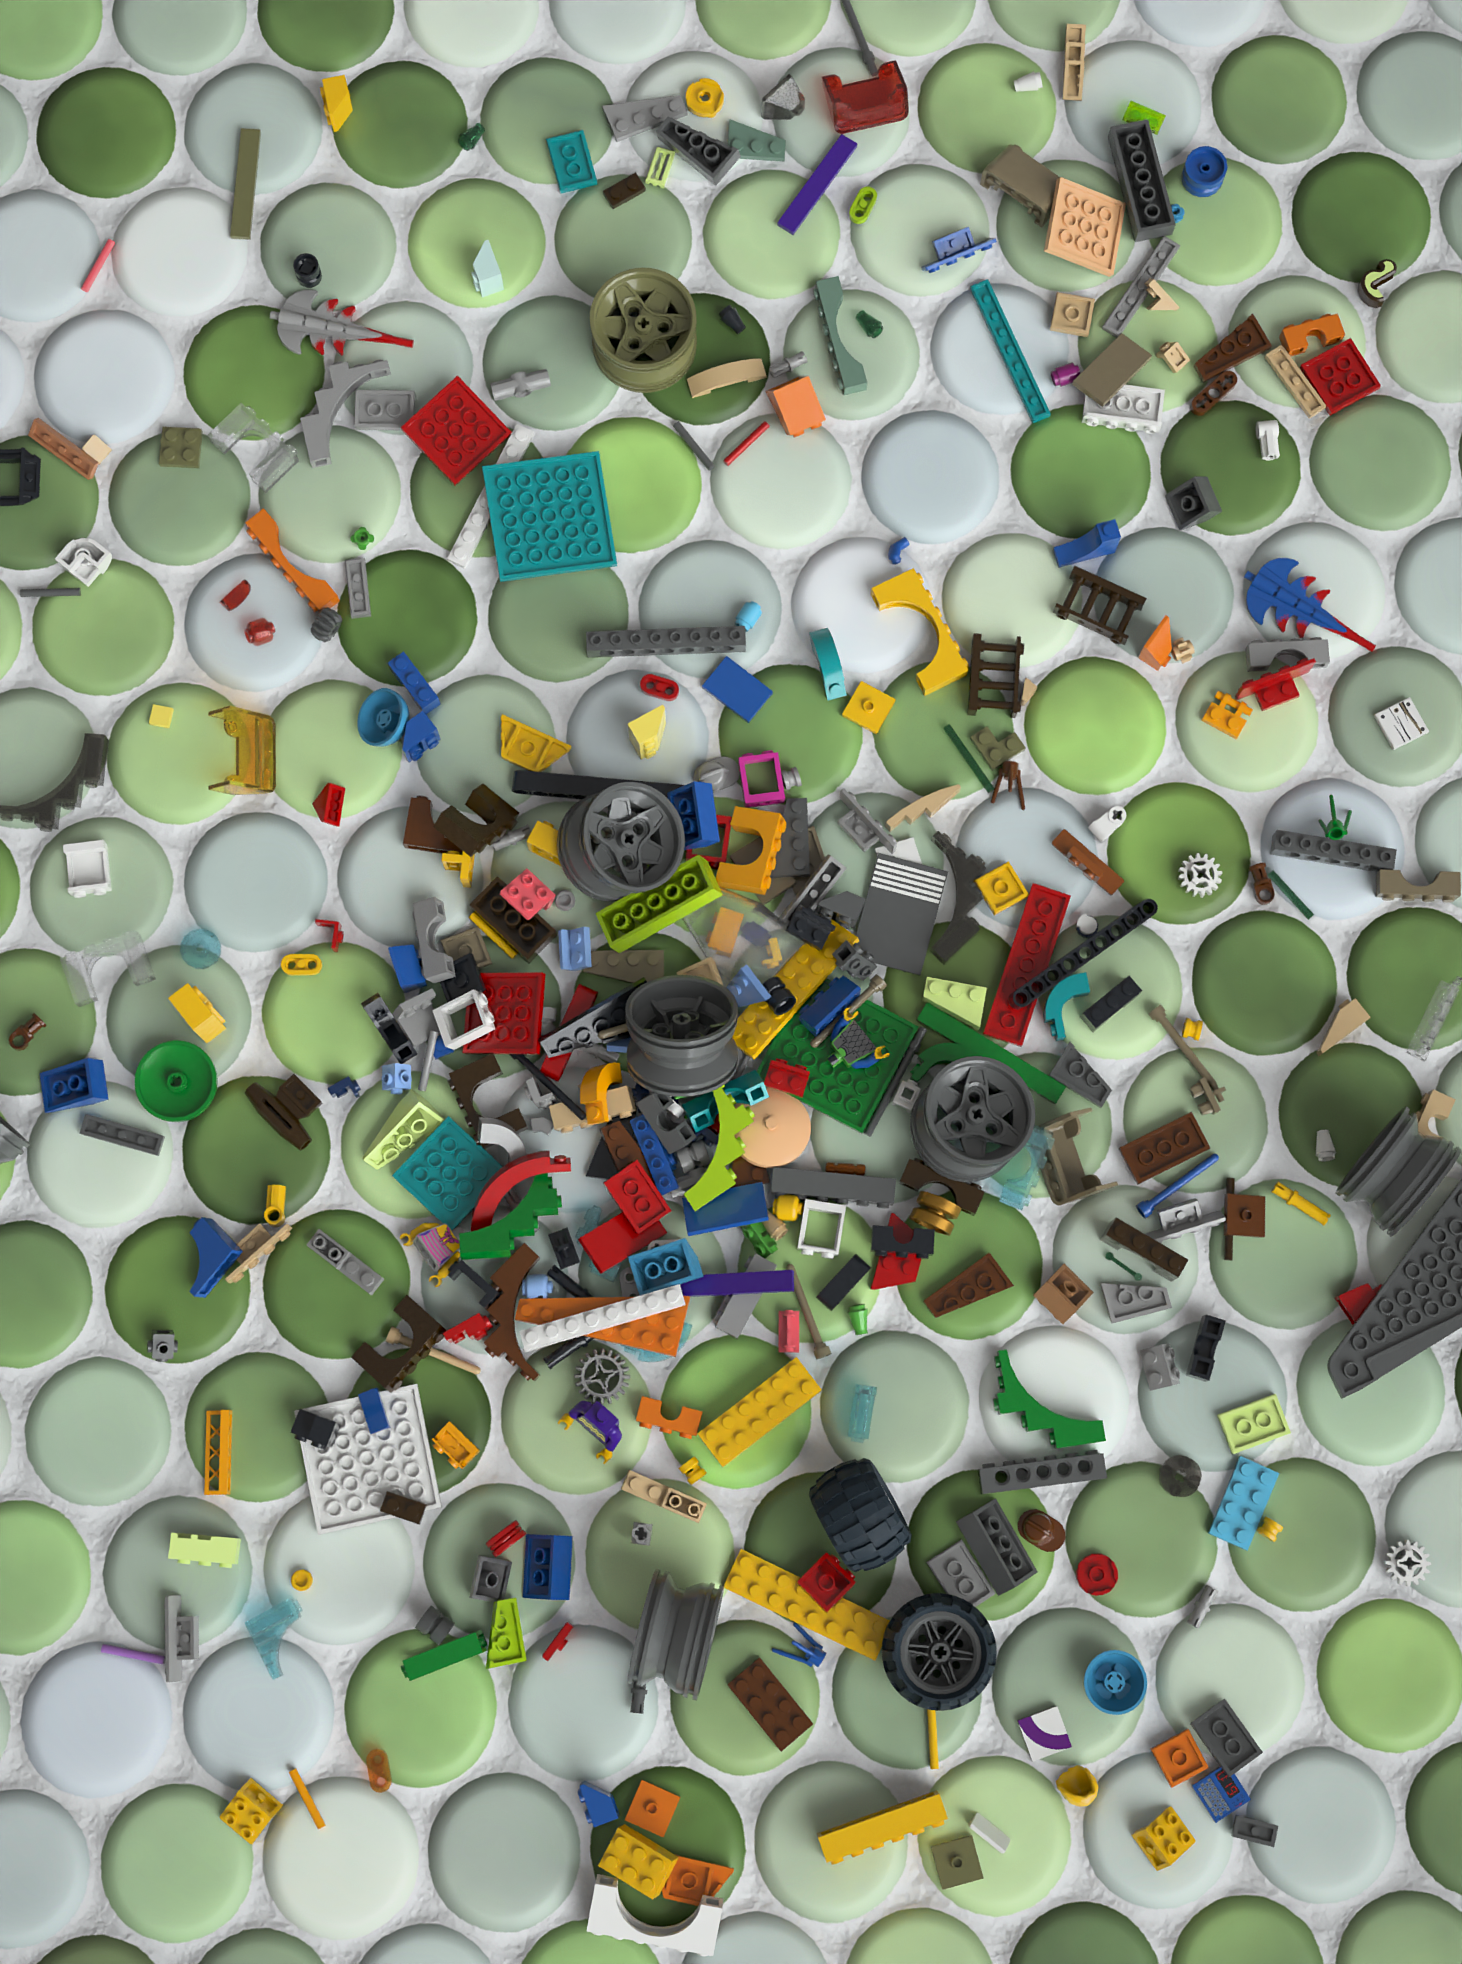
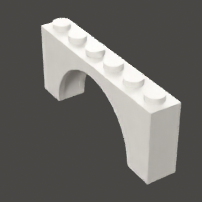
M597 1874L587 1932L598 1936H612L618 1940H633L638 1944H654L659 1948H674L679 1952L689 1951L700 1956H713L723 1899L702 1895L699 1906L686 1920L672 1926H652L637 1920L626 1910L619 1896L618 1878Z

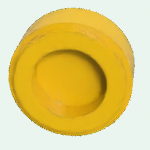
M297 1570L291 1577V1584L298 1591L309 1589L313 1583V1577L307 1570Z

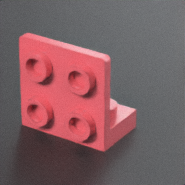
M527 868L500 891V895L526 920H530L542 908L544 910L550 908L556 896Z

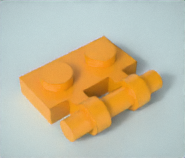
M1218 691L1214 698L1220 700V704L1217 705L1211 702L1201 721L1237 739L1247 720L1240 717L1241 714L1244 713L1250 716L1253 709L1246 706L1247 703L1243 701L1240 703L1231 698L1230 694ZM1226 704L1237 709L1235 714L1224 709Z

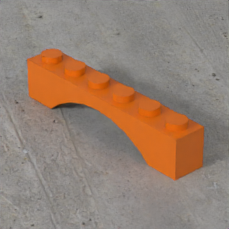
M264 508L245 522L248 528L246 530L247 534L252 540L256 538L260 544L258 546L265 555L267 553L270 554L272 557L270 560L277 569L281 567L285 572L283 573L285 579L297 586L295 588L296 592L301 598L305 596L309 602L307 604L314 613L316 611L321 613L326 608L331 609L340 602L338 595L325 580L307 576L288 562L280 548L278 526Z

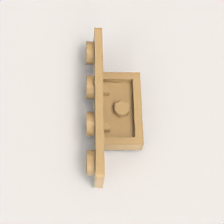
M287 1223L274 1236H271L262 1224L257 1225L237 1243L243 1251L236 1259L241 1265L226 1277L225 1280L230 1284L240 1281L244 1277L243 1272L248 1268L253 1269L260 1262L258 1259L261 1256L270 1254L275 1249L274 1245L279 1240L284 1241L290 1236L291 1233L289 1231L292 1230V1227Z

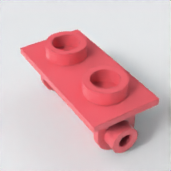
M779 1311L778 1352L799 1353V1311Z

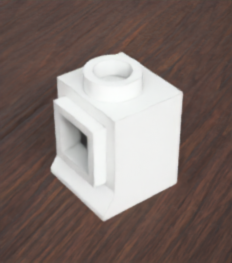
M910 1079L907 1082L902 1081L891 1105L895 1106L897 1104L906 1108V1112L910 1113L921 1091L918 1088L919 1084ZM904 1088L914 1092L911 1100L901 1096Z

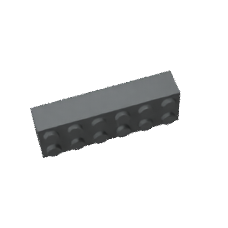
M1148 119L1110 127L1108 141L1124 202L1126 203L1134 241L1140 242L1172 235L1176 224Z

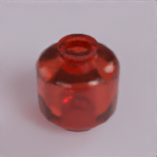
M263 617L249 622L246 629H244L247 641L255 646L271 642L273 640V633L276 632L273 623L268 622Z

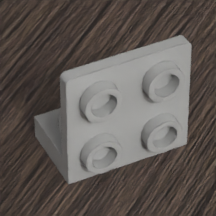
M433 989L399 1004L392 1013L413 1047L428 1041L430 1030L438 1031V1035L441 1034L432 1011L434 1008L431 1001L436 996Z

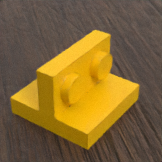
M457 851L442 853L441 861L445 870L461 871L460 880L463 887L471 888L475 854L470 857L464 851L463 855H460V852Z

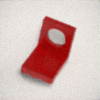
M315 919L317 926L334 928L331 948L334 952H338L339 943L343 942L344 931H341L342 926L340 922Z

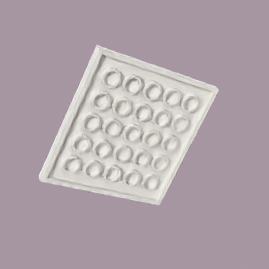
M418 1384L400 1387L392 1393L388 1390L380 1392L391 1428L374 1434H370L359 1397L303 1409L341 1424L332 1448L326 1447L324 1450L312 1446L311 1440L307 1439L306 1443L300 1441L318 1535L397 1518L380 1511L387 1491L427 1504L425 1511L442 1508ZM299 1410L294 1411L295 1417H297Z

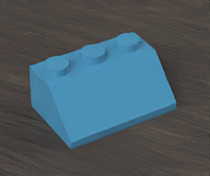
M686 1238L628 1257L639 1295L704 1277L698 1257Z

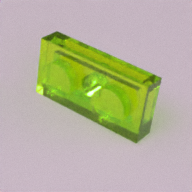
M1130 101L1122 120L1131 123L1148 119L1151 132L1158 135L1166 115Z

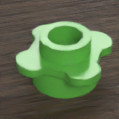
M360 527L351 536V542L356 543L360 550H365L369 543L374 542V536L369 534L365 527Z

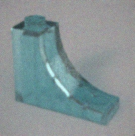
M859 1384L853 1387L847 1437H851V1442L863 1443L864 1439H869L877 1387Z
M289 1598L245 1622L272 1680L283 1676L279 1663V1649L283 1636L288 1628L302 1617L300 1614L303 1611L301 1605L297 1600L294 1601L293 1598Z

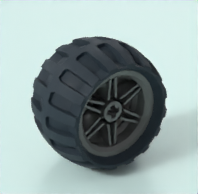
M932 1593L916 1597L904 1604L893 1615L886 1627L882 1641V1661L886 1675L892 1686L902 1697L921 1708L945 1711L968 1704L985 1689L995 1669L997 1648L991 1626L974 1605L960 1597L944 1593ZM940 1626L945 1627L946 1632L944 1634L938 1633ZM921 1634L926 1636V1641L923 1643L918 1640ZM957 1639H960L963 1642V1645L960 1648H957L955 1646V1641ZM939 1646H943L942 1650H945V1655L943 1654L940 1658H937V1654H934V1651L938 1650ZM917 1656L923 1657L924 1661L922 1664L916 1663ZM954 1661H958L960 1663L959 1669H954L952 1667V1663ZM935 1669H938L941 1672V1675L938 1678L933 1676V1671Z

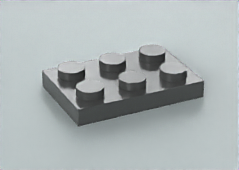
M1225 1699L1190 1723L1228 1778L1263 1753Z

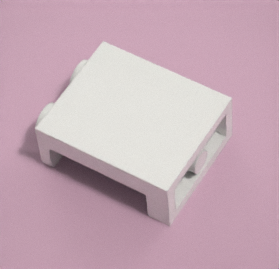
M104 840L63 845V851L67 857L69 888L67 889L71 896L82 898L90 893L104 895L106 891H112L108 847Z

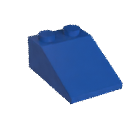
M85 1058L40 1073L45 1113L93 1105L109 1100L103 1060Z

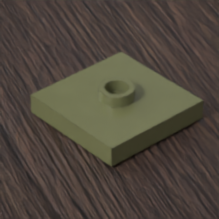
M972 1835L931 1846L942 1890L984 1879Z

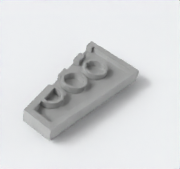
M680 95L602 106L616 142L656 128L667 117L677 120L688 115Z

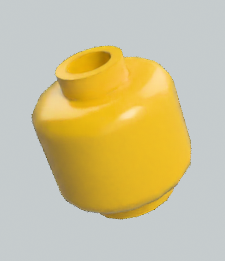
M786 1194L774 1199L773 1215H776L779 1220L796 1221L799 1215H803L804 1204L800 1203L797 1195Z

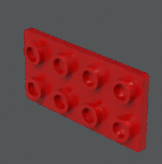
M1304 658L1292 667L1286 665L1278 669L1279 672L1274 674L1268 672L1261 675V679L1256 681L1250 679L1243 682L1235 695L1236 700L1255 694L1261 710L1265 711L1298 698L1300 694L1293 679L1309 673L1316 663L1315 658L1310 660Z

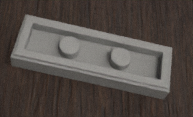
M365 558L345 560L351 618L371 617Z

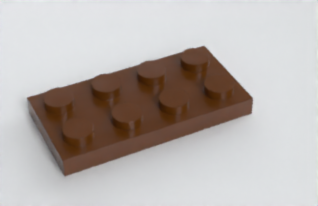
M1190 1112L1118 1149L1138 1185L1209 1150L1210 1146L1193 1113Z
M760 1657L727 1684L781 1752L813 1725L812 1721Z

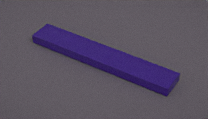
M843 134L840 135L777 222V226L792 235L795 234L857 148L858 144Z
M778 1270L703 1275L704 1277L680 1284L683 1296L689 1297L794 1292V1271Z

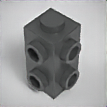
M846 940L832 954L837 960L835 964L842 971L846 970L853 978L857 976L864 981L877 968L876 964L872 961L874 959L873 955L867 950L864 951L857 943L852 944Z

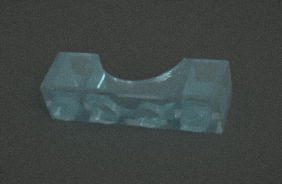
M1034 1125L1031 1137L1024 1146L1031 1157L1030 1168L1019 1178L1007 1179L999 1202L1019 1210H1023L1024 1205L1028 1207L1032 1198L1029 1192L1032 1187L1036 1188L1040 1176H1037L1039 1168H1044L1047 1157H1044L1047 1149H1052L1055 1141L1052 1138V1131Z

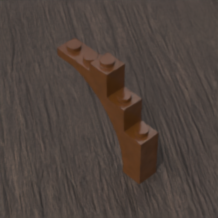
M524 1243L490 1277L493 1281L490 1285L499 1293L501 1291L504 1293L487 1309L490 1313L488 1318L495 1325L498 1323L501 1325L484 1342L487 1346L484 1350L492 1358L495 1355L501 1358L506 1353L505 1359L513 1367L517 1364L522 1369L519 1373L527 1381L532 1379L535 1382L540 1375L526 1362L520 1350L514 1322L516 1300L522 1282L533 1266L540 1260V1257Z

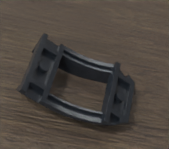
M23 447L21 449H0V463H20L18 495L0 496V506L24 505L39 498L41 459L35 454L32 455Z

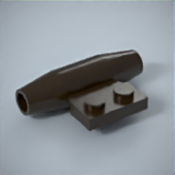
M295 1074L279 1087L276 1096L257 1082L246 1089L245 1095L255 1110L283 1139L300 1151L311 1143L312 1138L299 1119L309 1117L323 1103Z

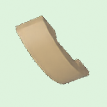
M748 359L710 368L689 377L687 383L691 396L694 398L709 394L711 390L746 380L748 383L767 378L762 359Z

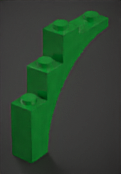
M548 1173L535 1175L527 1195L503 1219L491 1226L476 1231L459 1233L461 1259L511 1257V1250H514V1237L535 1236L534 1229H538V1216L558 1215V1208H562L561 1195H557V1188H553L552 1177H548Z
M1007 1349L997 1351V1356H994L995 1367L1000 1370V1376L997 1377L999 1389H1003L1002 1393L995 1394L996 1398H993L994 1411H998V1415L1023 1411L1024 1415L1020 1416L1022 1428H1026V1432L1051 1428V1432L1048 1435L1050 1445H1054V1449L1106 1441L1103 1420L1083 1421L1070 1419L1040 1405L1018 1381L1011 1367Z

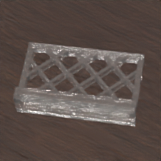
M1457 976L1449 983L1442 980L1439 982L1406 1053L1426 1061L1460 990L1461 977Z

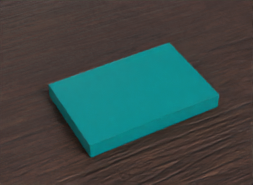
M583 130L546 139L560 194L598 185Z

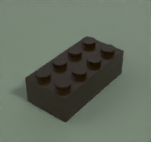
M497 876L469 904L470 908L530 964L557 936L556 930L538 913L530 920H526L500 895V891L507 884Z

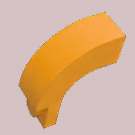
M612 1062L595 1066L585 1073L580 1088V1104H585L587 1125L609 1121L606 1094L609 1086L622 1083L620 1063Z

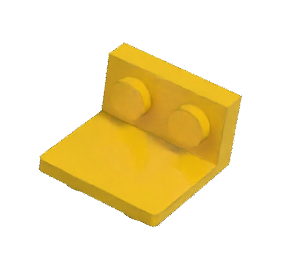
M250 1778L236 1793L220 1815V1819L249 1844H253L283 1804Z
M1171 1806L1167 1807L1148 1826L1136 1830L1132 1834V1837L1156 1871L1171 1866L1196 1842Z

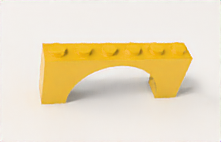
M914 568L871 588L870 595L879 611L892 607L909 608L925 616L934 627L938 640L937 653L931 663L916 674V681L923 695L926 696L967 676L969 665L964 657L961 658L957 642L955 640L952 641L948 625L946 623L943 624L939 608L937 606L934 607L930 591L928 589L925 590L922 585L924 581L919 572L916 573Z

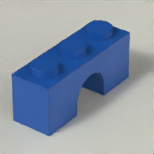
M404 651L388 662L391 672L401 685H404L421 711L423 710L425 714H428L441 704L439 697Z

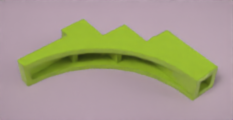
M725 1085L712 1091L718 1106L720 1121L719 1141L715 1155L700 1180L684 1193V1196L695 1211L736 1184L734 1180L737 1176L731 1168L727 1170L725 1166L745 1153L743 1149L746 1145L740 1137L736 1139L734 1135L754 1122L752 1118L755 1115L749 1106L745 1108L742 1104L738 1108L734 1107L737 1103L730 1093L728 1095L725 1094L722 1089Z

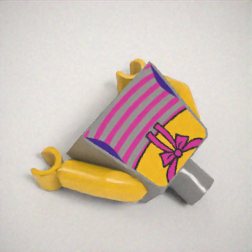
M423 1223L411 1230L410 1234H401L400 1239L408 1236V1242L403 1245L411 1246L414 1244L433 1272L436 1273L438 1271V1274L429 1278L430 1282L436 1277L439 1282L435 1287H438L442 1284V1278H446L450 1273L448 1270L455 1261L458 1262L460 1258L459 1233L465 1232L460 1226L451 1231L446 1223L441 1225L438 1223Z

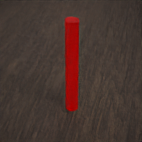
M764 421L723 462L729 466L770 427L769 424Z

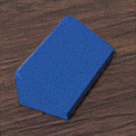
M376 1387L358 1394L370 1434L391 1428L379 1389Z

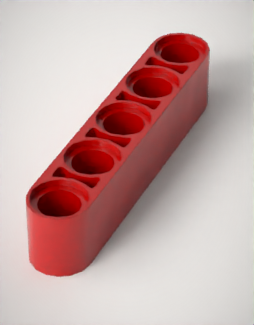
M579 984L560 1026L592 1008L598 991ZM572 1052L550 1058L546 1055L540 1071L548 1078L559 1082Z

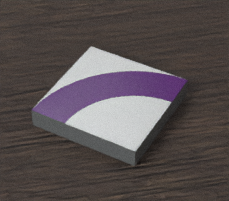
M1057 1706L1017 1720L1032 1762L1072 1747Z

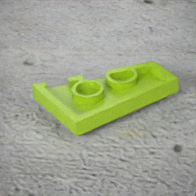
M510 1598L494 1601L486 1669L527 1661L517 1599Z

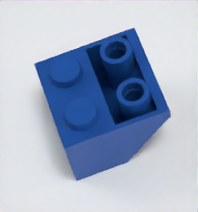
M423 710L406 722L402 750L409 763L412 760L417 761L420 759L424 751L428 748L430 750L435 748L439 744V740H441L437 728Z
M587 1781L581 1782L577 1792L581 1803H586L585 1815L589 1824L593 1823V1826L597 1827L619 1818L620 1814L612 1793Z

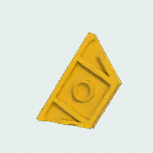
M501 715L502 759L528 771L542 772L571 750V745L508 716Z

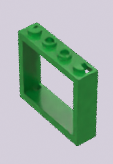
M479 1630L403 1660L404 1665L401 1666V1670L405 1678L408 1677L409 1681H412L487 1651L488 1644L482 1630Z

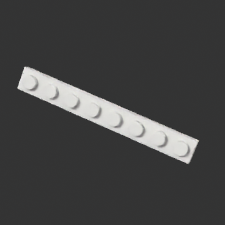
M516 424L496 464L521 461L535 435L534 431ZM485 486L447 558L449 562L466 569L490 522Z
M680 1284L519 1332L524 1350L528 1352L682 1307L686 1304Z

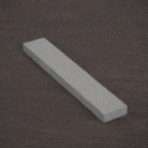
M1163 236L1102 326L1104 331L1116 338L1124 331L1149 294L1146 291L1148 287L1144 283L1150 278L1156 282L1179 250V244Z

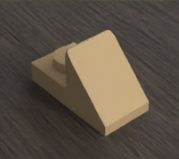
M1150 278L1144 283L1148 287L1146 291L1153 298L1157 297L1146 309L1178 310L1180 308L1154 279Z

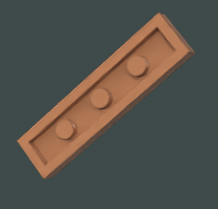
M40 418L33 420L28 436L86 479L90 480L94 477L99 464L98 461Z

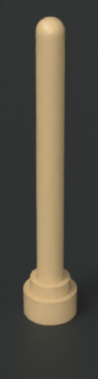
M392 1326L386 1342L392 1345L394 1343H401L411 1347L413 1339L403 1336V1333L399 1332L400 1329ZM435 1348L430 1349L429 1355L476 1375L481 1372L480 1367Z

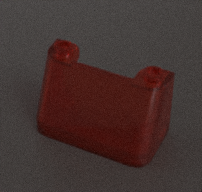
M896 60L883 63L878 69V77L842 85L838 75L833 74L822 77V85L831 119L837 133L845 134L902 121L908 116L907 85Z

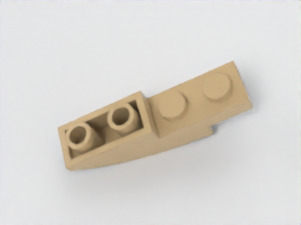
M628 1470L621 1489L697 1523H699L707 1505L700 1500L631 1470Z

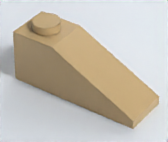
M1356 998L1351 1002L1347 999L1338 1006L1340 1010L1335 1014L1317 1051L1318 1056L1371 1018Z

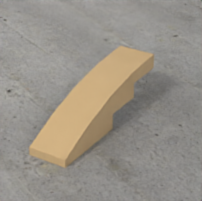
M1066 24L1062 100L1082 101L1086 25Z
M957 784L916 800L887 820L885 827L891 832L904 819L911 825L924 812L931 818L960 792L961 786Z

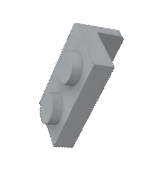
M534 1078L526 1080L527 1087H524L527 1097L538 1108L545 1110L550 1105H554V1102H557V1098L552 1092L544 1096L542 1095L539 1085Z
M1169 1343L1139 1350L1150 1391L1180 1384V1372L1175 1366L1174 1350L1170 1347Z

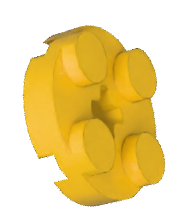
M708 78L699 79L698 82L690 84L686 91L687 108L699 117L712 118L716 116L724 103V93L720 85ZM706 94L708 95L709 100L702 101L700 96L704 97V95Z

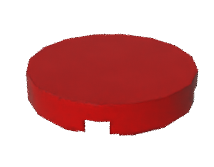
M1090 1554L1078 1563L1076 1580L1079 1587L1086 1593L1094 1596L1109 1593L1117 1583L1118 1570L1115 1563L1108 1556Z

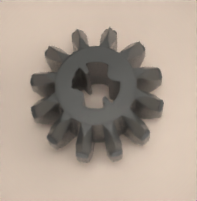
M323 609L312 624V635L324 643L330 641L341 626V615L333 609Z

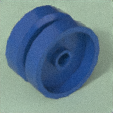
M1202 146L1192 150L1187 156L1181 179L1183 186L1190 194L1197 197H1209L1221 188L1228 168L1227 160L1223 153L1216 148Z

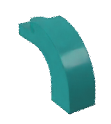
M824 628L809 632L812 651L820 668L827 700L847 696L842 666L829 629Z
M1087 972L1074 974L1063 979L1054 987L1046 1000L1043 1019L1044 1023L1052 1022L1050 1024L1051 1036H1055L1056 1041L1064 1040L1066 1037L1062 1019L1063 1005L1072 998L1088 996L1090 993Z

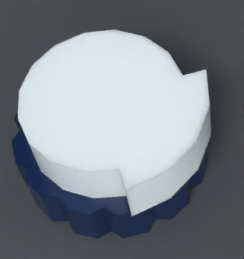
M1087 914L1082 915L1076 923L1077 933L1083 938H1090L1098 931L1097 920Z

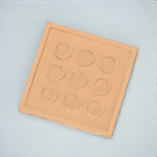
M1058 178L1056 180L1044 251L1108 277L1114 275L1126 203L1065 178Z

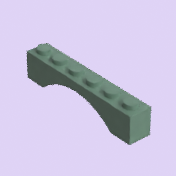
M839 276L816 281L815 289H813L815 301H819L818 314L825 323L822 324L824 335L829 338V342H827L829 354L833 353L834 372L838 371V388L843 390L844 395L867 390V379L863 365L847 352L837 331L836 317L843 301V291Z

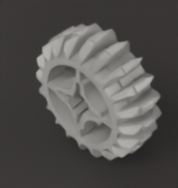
M601 1348V1355H598L596 1349H594V1357L591 1358L590 1354L586 1353L585 1356L588 1358V1361L579 1360L583 1367L576 1366L575 1369L581 1371V1374H575L574 1378H581V1381L576 1382L575 1385L583 1386L579 1390L580 1394L585 1391L587 1392L584 1399L588 1400L590 1396H593V1403L597 1398H600L599 1402L603 1405L604 1398H607V1402L611 1404V1396L619 1400V1396L616 1393L619 1391L624 1395L625 1391L621 1387H629V1384L624 1382V1379H630V1375H624V1372L629 1371V1367L622 1368L626 1361L625 1359L620 1362L617 1361L620 1358L619 1353L613 1358L611 1357L613 1350H609L608 1355H605V1349ZM601 1360L613 1362L618 1369L605 1370ZM595 1362L596 1373L589 1378H585L587 1368ZM599 1366L604 1374H610L605 1381L606 1387H604L600 1379H595L600 1372ZM620 1375L617 1386L610 1392L609 1380ZM599 1383L604 1394L591 1391L587 1385Z

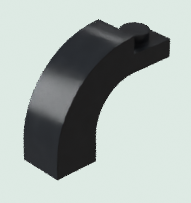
M379 993L361 1003L400 1064L405 1063L418 1054Z

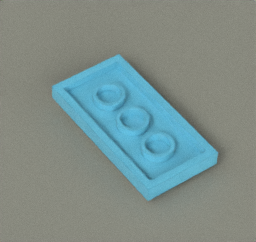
M1239 1456L1208 1534L1248 1551L1279 1473Z

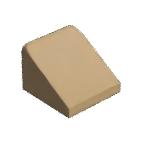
M95 434L82 447V450L98 461L99 465L112 451Z
M1025 678L1023 683L1021 706H1024L1037 689V686L1027 678Z

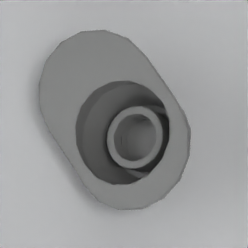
M718 757L704 762L694 771L693 781L712 783L713 793L728 788L739 779L738 764L728 757Z

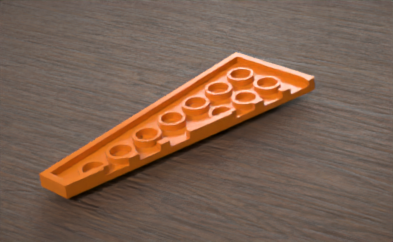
M683 1296L685 1306L583 1336L676 1357L690 1297ZM634 1297L520 1299L515 1320L542 1325Z

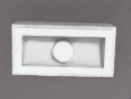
M976 1813L969 1822V1827L1000 1853L1004 1854L1010 1843V1838L980 1813Z

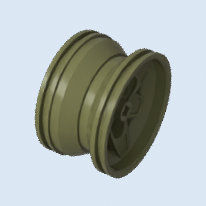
M634 268L616 274L599 289L590 310L592 347L599 369L612 383L632 392L651 393L674 385L688 372L697 350V318L694 301L686 287L678 279L664 271L653 268ZM669 306L676 314H667ZM619 307L622 316H611L614 310ZM631 313L639 314L637 317L630 316ZM662 328L668 330L666 333L659 332ZM679 336L677 343L670 350L667 342L672 337ZM609 338L620 341L617 350L612 346ZM633 344L639 346L637 349L630 348V346ZM644 353L651 361H636L635 359Z

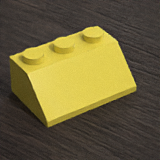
M664 705L628 723L629 740L640 759H649L656 755V751L659 750L666 726Z

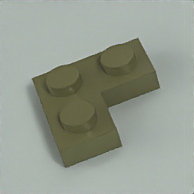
M985 727L970 737L992 771L1001 766L1003 762L1009 761L1026 749L1015 732L998 742L990 729Z

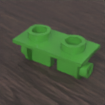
M761 1222L740 1226L743 1235L751 1241L756 1253L766 1259L770 1254L778 1250L776 1247L777 1243L769 1234L764 1237L761 1235L766 1231Z

